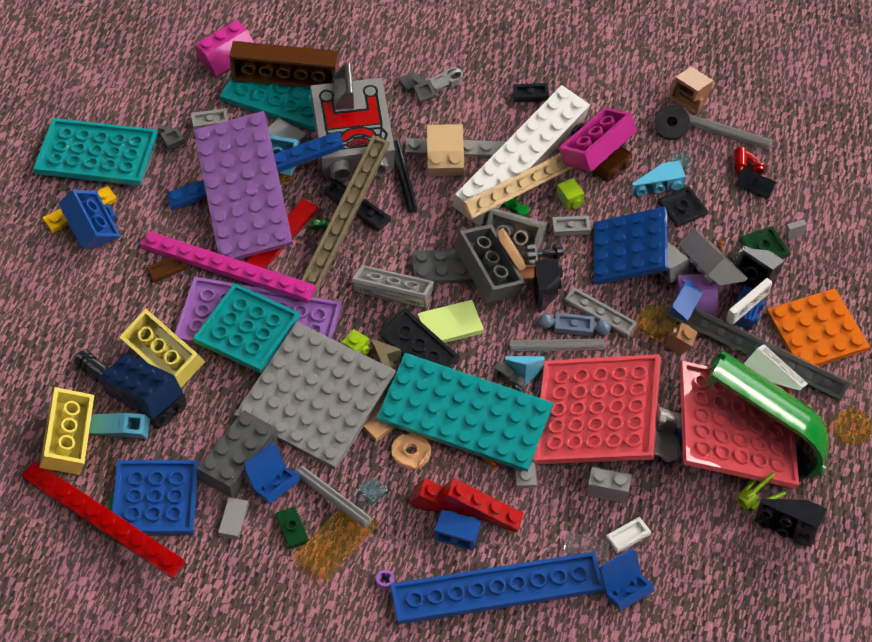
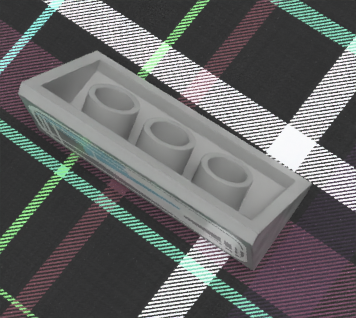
M361 265L352 278V286L354 292L427 308L434 281Z

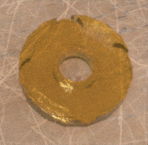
M655 304L642 309L638 317V326L641 331L646 333V336L662 339L668 337L669 330L676 326V320L666 316L669 310L667 307ZM659 319L662 323L655 324L652 320Z
M849 408L846 411H841L834 419L833 428L835 434L846 443L862 444L869 440L872 435V422L868 414L860 409ZM856 423L859 428L852 429L848 424Z

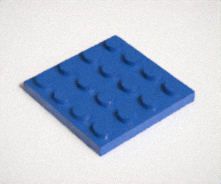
M665 206L594 222L593 281L595 285L668 270L667 210Z
M117 460L112 512L147 535H194L198 460Z

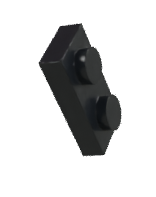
M548 83L513 84L514 102L547 101L549 98Z

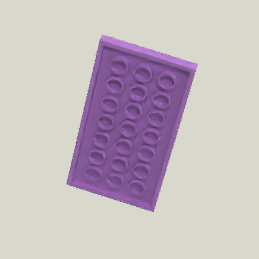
M257 112L194 130L218 254L238 260L293 245L265 112Z
M194 276L175 334L186 344L201 346L194 342L193 337L234 283ZM238 284L299 312L301 317L298 320L299 323L333 339L342 302L312 297L308 303L262 288Z

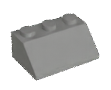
M497 208L490 209L486 225L492 224L497 234L500 229L504 228L522 257L531 260V256L524 257L523 253H530V249L523 250V246L536 244L537 250H539L547 226L545 222Z

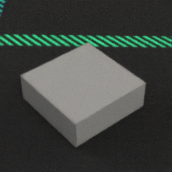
M805 220L787 224L785 231L787 240L804 235L807 226Z

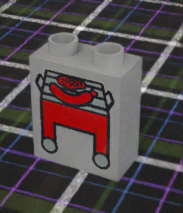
M382 78L353 81L354 109L336 110L334 83L311 86V104L316 138L339 131L345 149L320 157L323 177L331 176L334 180L350 178L354 174L373 135L390 142V146L375 176L384 175L389 169H394L395 148Z

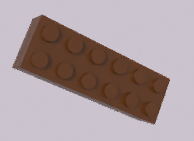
M233 41L229 55L232 81L311 88L312 85L334 83V75L339 70L338 51Z

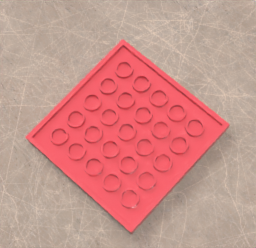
M660 354L544 361L540 398L554 404L533 458L535 464L654 459L661 366Z
M682 361L680 364L683 464L761 482L774 472L775 476L768 483L796 489L799 486L795 432L717 381L712 387L704 384L709 375L706 372L709 368L708 366ZM775 384L792 395V388Z

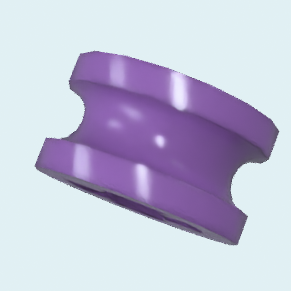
M389 570L379 571L376 575L377 587L384 591L390 590V584L394 583V574ZM382 577H385V579L389 577V583L385 584V581L381 583Z

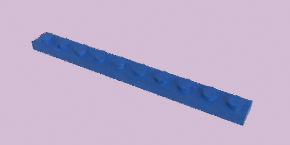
M339 131L275 153L277 170L281 172L345 149ZM204 180L168 192L167 196L171 209H179L207 199Z

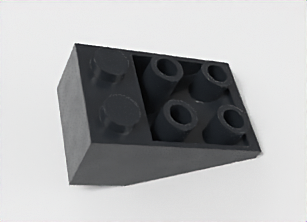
M761 499L754 522L758 523L762 528H770L776 531L782 537L792 538L802 546L812 547L821 528L827 508L809 500Z

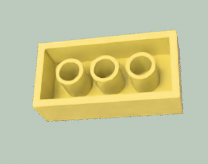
M147 309L120 336L147 363L173 374L181 388L205 363L192 348Z
M54 388L50 399L39 468L80 475L85 463L94 395Z

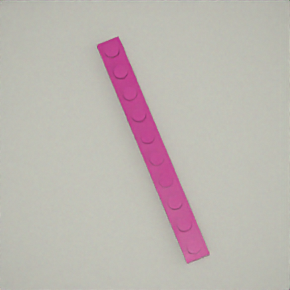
M149 232L141 242V249L168 258L173 257L174 260H181L186 264L305 303L310 301L316 291V285L157 233Z

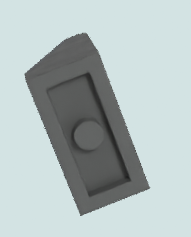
M349 62L345 63L334 75L336 110L354 109L352 65Z

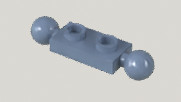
M556 312V319L552 318L549 314H542L538 319V324L541 328L548 329L551 326H555L554 332L593 336V330L600 335H606L611 330L610 323L606 320L594 323V316Z

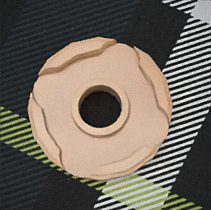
M413 433L402 434L392 444V457L400 467L417 469L424 466L430 459V443L428 439ZM414 447L417 451L414 454H409L406 452V449Z

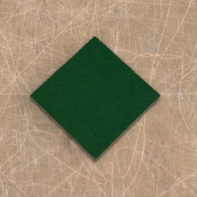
M773 226L740 236L739 238L744 248L768 250L781 259L790 256V252Z

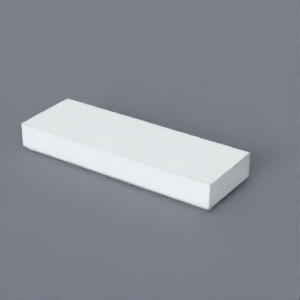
M766 278L729 309L727 322L731 325L734 324L770 294L772 281Z

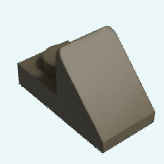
M377 340L373 341V352L377 361L395 370L393 362L401 360V350Z

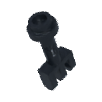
M536 244L523 246V250L530 249V253H523V256H531V260L524 261L525 264H534L538 257L553 256L554 259H559L564 254L563 247L558 244H553L550 249L537 250Z

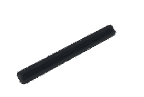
M393 140L395 164L407 211L409 213L416 212L417 204L401 142Z

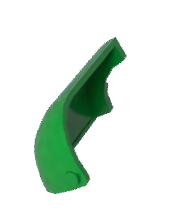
M721 350L706 372L709 375L704 384L712 387L717 381L801 436L812 446L817 454L808 476L814 478L816 475L820 476L826 467L824 462L829 452V434L823 419L812 408Z

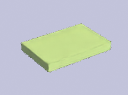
M472 300L418 313V319L444 343L484 333V328Z

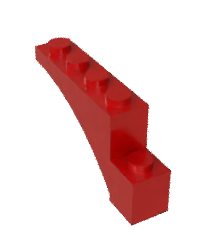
M424 478L414 486L409 504L423 511H454L457 514L472 516L490 522L511 532L519 531L523 517L521 511L455 478H452L444 486Z

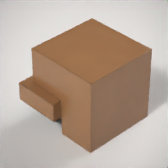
M691 66L675 77L669 98L697 115L701 111L703 104L707 102L714 80Z

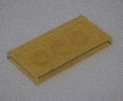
M338 509L294 555V559L326 582L375 530L379 522L371 517V524L368 527H363L342 510Z

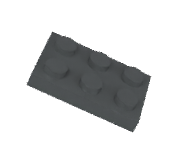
M456 249L412 251L414 277L434 281V284L471 282V276Z

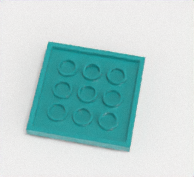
M234 283L193 337V340L209 350L261 373L301 317L299 312Z

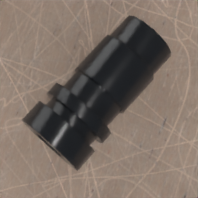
M87 349L80 351L74 359V364L82 371L88 372V376L96 382L99 381L98 377L108 368L98 361L97 357Z

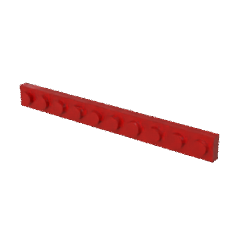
M34 461L21 475L31 485L171 579L186 564L183 558L48 469L39 468L40 464Z

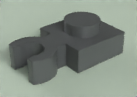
M423 70L420 71L421 78H416L415 74H412V81L417 84L414 86V90L420 104L437 97L431 81H425Z
M166 120V127L161 126L160 123L158 124L161 139L168 150L185 144L183 136L177 127L172 128L170 120Z
M498 362L494 366V376L508 385H513L520 392L525 388V379L516 376L509 365H503Z

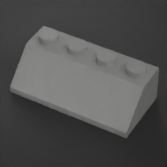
M695 228L679 243L683 249L682 253L688 257L689 261L696 266L709 282L715 281L719 285L744 282L748 279L718 247Z

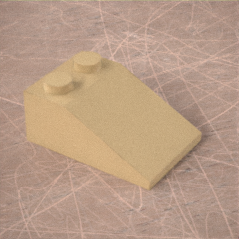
M463 124L427 125L428 176H464Z

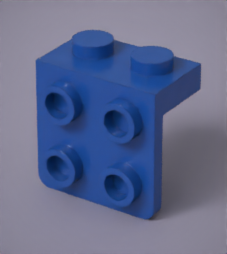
M274 443L268 445L243 465V469L255 494L269 504L277 500L279 496L300 481L298 474L286 467L279 449Z
M629 549L600 566L606 598L620 611L655 591L654 585L641 575L637 552L634 549Z

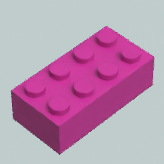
M610 108L602 109L559 147L564 164L590 172L595 170L600 163L606 160L609 155L617 150L626 140L630 139L637 131L632 114Z

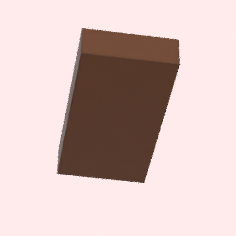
M173 257L146 267V271L153 283L188 269L185 262L174 260Z

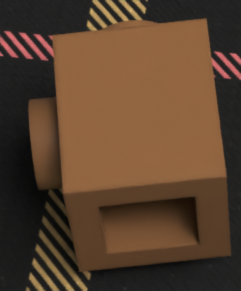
M681 322L669 330L665 347L682 355L693 347L697 331Z

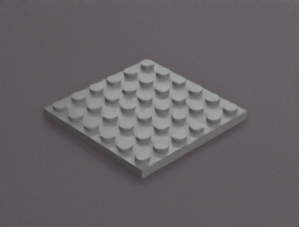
M296 322L234 415L238 418L244 410L276 427L278 440L336 469L390 387L397 371Z

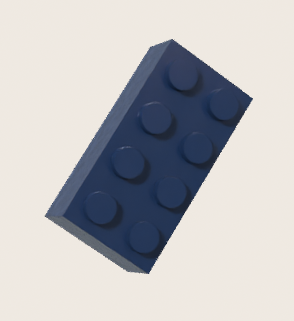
M128 353L121 356L118 361L98 377L106 394L154 418L183 393L173 374Z

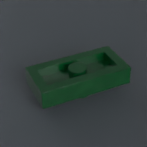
M295 506L275 513L289 549L309 543V538Z

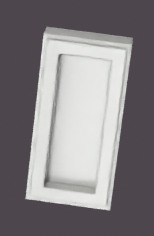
M638 517L606 535V540L618 554L651 535V531L643 520Z

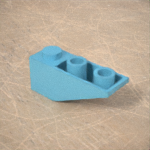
M680 160L662 163L632 183L631 196H644L648 193H661L667 190L684 188L686 176Z
M91 414L89 434L148 439L150 419L145 414Z

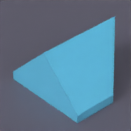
M505 356V364L513 369L516 376L525 379V385L544 370V356Z

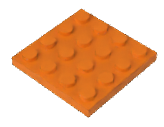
M835 288L768 308L766 311L788 352L816 366L870 349V345Z

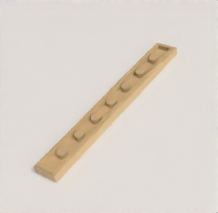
M560 153L461 202L467 219H473L574 167L566 166Z

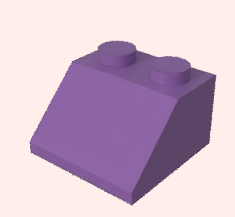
M703 274L678 275L676 295L678 296L686 280L691 281L703 292L696 308L718 317L717 283L715 281L709 282Z

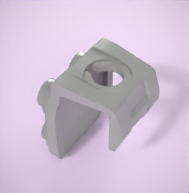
M657 406L654 455L660 456L666 462L677 460L681 455L679 438L674 431L676 427L682 429V418L680 413Z

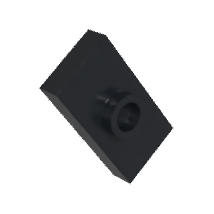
M742 168L736 182L737 185L767 198L771 197L777 183L746 168Z

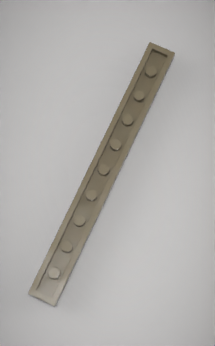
M372 136L301 281L316 285V291L312 297H316L390 146V142Z

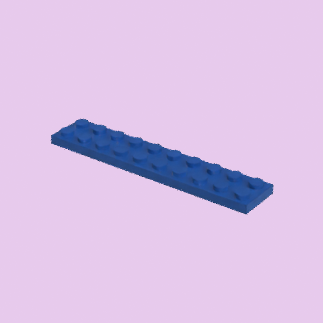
M595 552L390 584L397 625L604 592Z

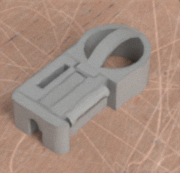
M452 67L429 80L436 94H438V91L448 86L453 87L460 84L463 80V72L459 68ZM453 74L460 76L457 79L450 78Z

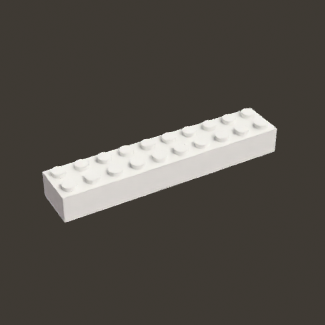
M561 85L455 194L452 207L466 216L461 202L542 163L571 133L572 129L586 117L590 104ZM490 210L470 220L482 226L488 220Z

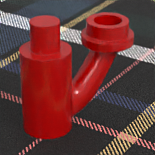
M738 147L734 150V169L738 175H740L742 168L747 169V160L753 164V172L760 175L766 170L765 164L760 163L752 153L747 152L746 148Z

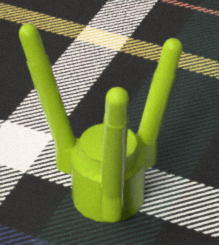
M772 472L753 490L750 488L756 480L751 479L744 490L738 494V503L745 510L751 509L754 511L758 508L760 501L757 502L759 497L756 492L775 476V473ZM786 491L775 494L766 499H778L786 495Z

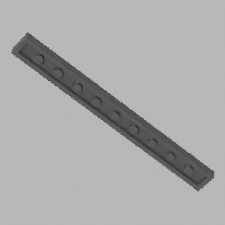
M676 298L673 299L666 316L689 325L691 328L749 356L758 347L766 345L809 385L840 400L843 399L850 381L698 308L694 309L688 322L672 316L670 311Z

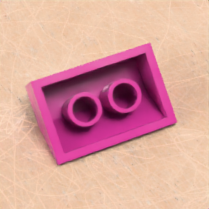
M236 20L196 43V57L216 77H219L231 70L229 55L233 41L254 43L248 30Z

